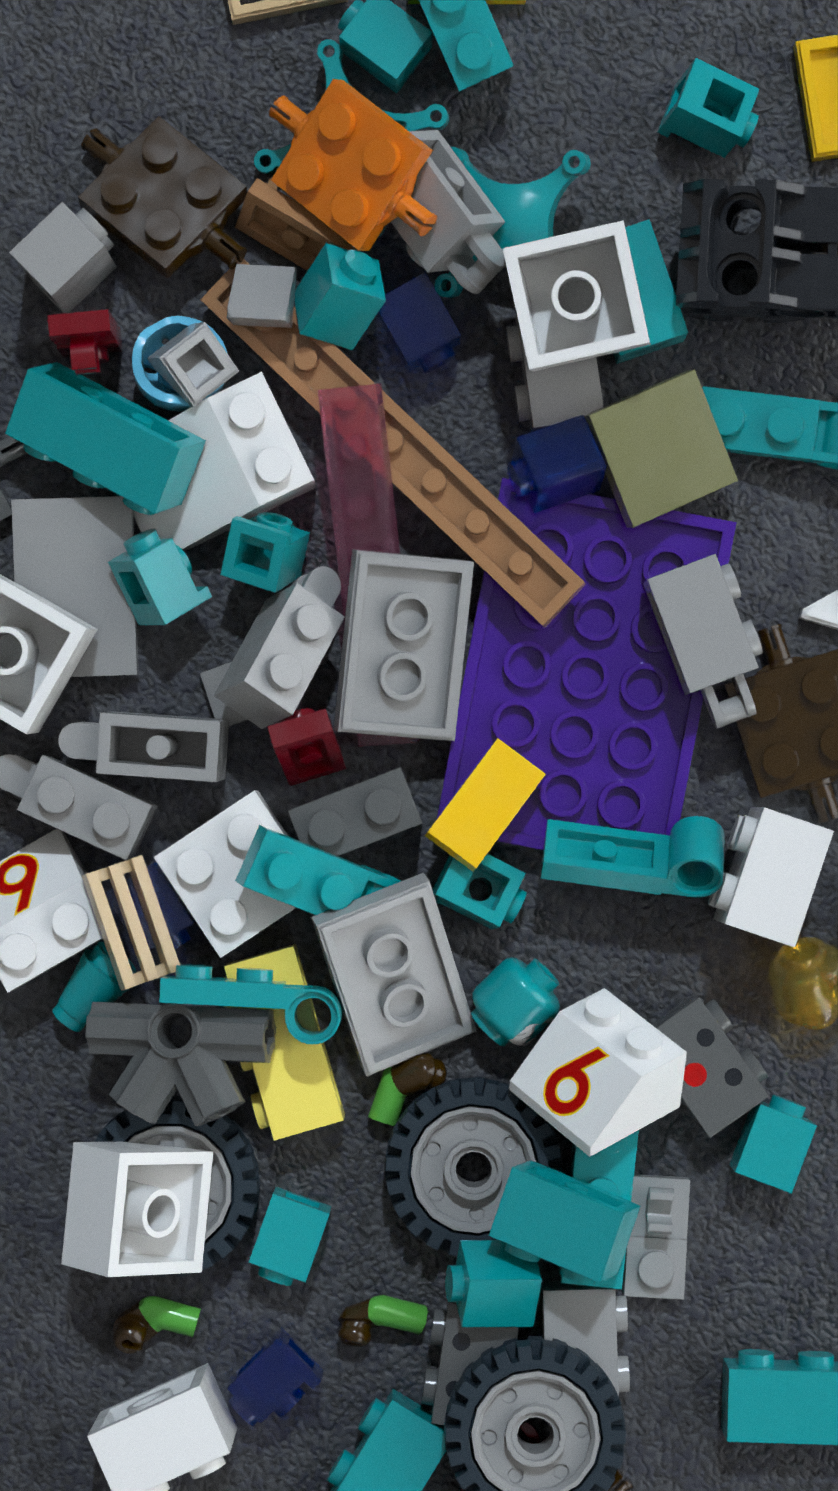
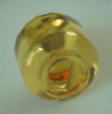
M815 937L798 938L795 947L786 944L782 946L769 965L768 975L778 1013L785 1021L796 1026H804L813 1030L830 1026L838 1018V949Z

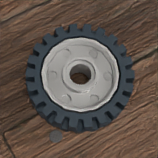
M484 1077L457 1078L426 1090L399 1117L387 1145L385 1179L393 1207L406 1227L416 1237L418 1236L426 1245L437 1251L440 1249L448 1252L451 1256L457 1257L460 1240H497L490 1237L489 1233L512 1167L532 1160L562 1173V1156L552 1125L509 1090V1084ZM480 1152L485 1155L491 1164L487 1176L475 1182L461 1178L457 1173L456 1165L464 1154Z
M173 1095L156 1124H151L125 1109L116 1115L95 1139L94 1142H130L213 1151L202 1271L227 1256L242 1240L256 1213L260 1192V1173L254 1149L249 1139L243 1134L242 1128L234 1120L225 1115L204 1125L195 1126L182 1097ZM191 1273L161 1274L152 1276L166 1277L167 1275H176L177 1277L190 1275Z
M528 1336L526 1340L517 1341V1338L503 1341V1345L497 1348L490 1347L481 1353L479 1359L475 1362L471 1361L464 1369L459 1381H456L447 1405L444 1439L450 1466L458 1483L466 1491H608L615 1481L614 1475L617 1469H620L623 1461L626 1427L619 1396L609 1377L598 1363H595L588 1354L579 1348L570 1347L564 1341L554 1338L553 1341L544 1340L542 1336ZM534 1417L542 1418L550 1423L552 1427L549 1436L545 1440L532 1444L520 1438L518 1430L524 1421Z

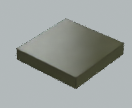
M695 369L687 370L583 416L627 528H634L738 481Z

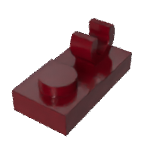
M108 309L47 315L49 337L57 345V349L63 357L71 358L72 370L75 371L76 375L100 373V364L109 361L108 353L123 352L120 327Z
M308 708L295 710L293 715L280 720V723L267 726L274 751L290 786L346 769L343 755L326 709L316 712Z

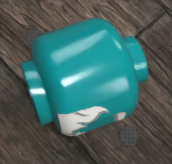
M507 957L474 989L472 999L476 1008L471 1012L472 1018L500 1046L504 1047L508 1042L518 1046H525L559 1013L560 1003L553 992L559 985V981L545 965L535 958L527 965L522 960Z

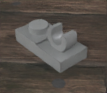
M634 1174L631 1202L641 1207L626 1248L623 1278L624 1296L684 1300L690 1194L689 1177Z

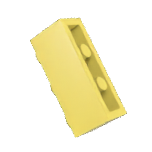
M296 944L234 961L224 966L227 976L225 978L236 979L237 968H262L273 970V981H286V984L308 985ZM312 998L303 1000L297 1007L298 1022L306 1030L321 1031ZM224 1006L227 1008L270 1009L274 1011L276 1039L271 1062H240L244 1072L254 1070L260 1092L251 1094V1101L260 1129L270 1127L275 1141L344 1121L345 1112L324 1042L320 1044H305L295 1039L286 1026L285 1009Z

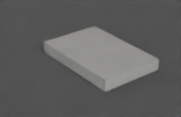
M122 496L11 500L14 582L98 629L71 677L139 674L137 621L108 564V561L126 552L123 543L134 536L133 510L124 505Z
M352 549L334 730L338 732L455 741L473 578V561Z
M424 873L355 899L344 909H330L311 917L360 1066L366 1076L477 1032L429 879Z

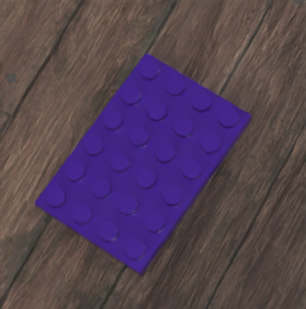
M502 478L498 500L572 569L586 585L544 628L484 571L460 694L455 741H451L437 818L493 743L499 738L546 775L497 841L543 850L548 819L670 836L672 827L681 818L703 696L700 690L688 695L684 694L643 583L647 579L716 554L720 566L728 564L737 522L672 510L634 528H627L616 499Z

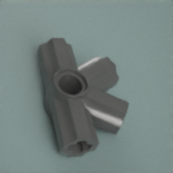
M92 1002L91 1010L86 1020L85 1038L88 1042L89 1054L132 1057L109 1093V1096L117 1104L133 1115L151 1124H156L178 1089L194 1125L201 1126L229 1114L245 1103L226 1061L270 1063L273 1050L275 1049L276 1026L274 1011L270 1009L186 1006L177 1003L160 1005ZM185 1016L191 1023L192 1035L188 1043L178 1049L171 1041L170 1031L173 1023L178 1018Z

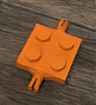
M333 79L315 109L308 114L292 103L285 95L279 97L273 103L278 108L271 107L269 116L292 132L294 137L290 150L271 181L358 251H369L383 228L397 217L418 232V235L421 237L425 236L433 228L428 224H435L437 215L431 213L411 197L417 175L433 150L344 80Z

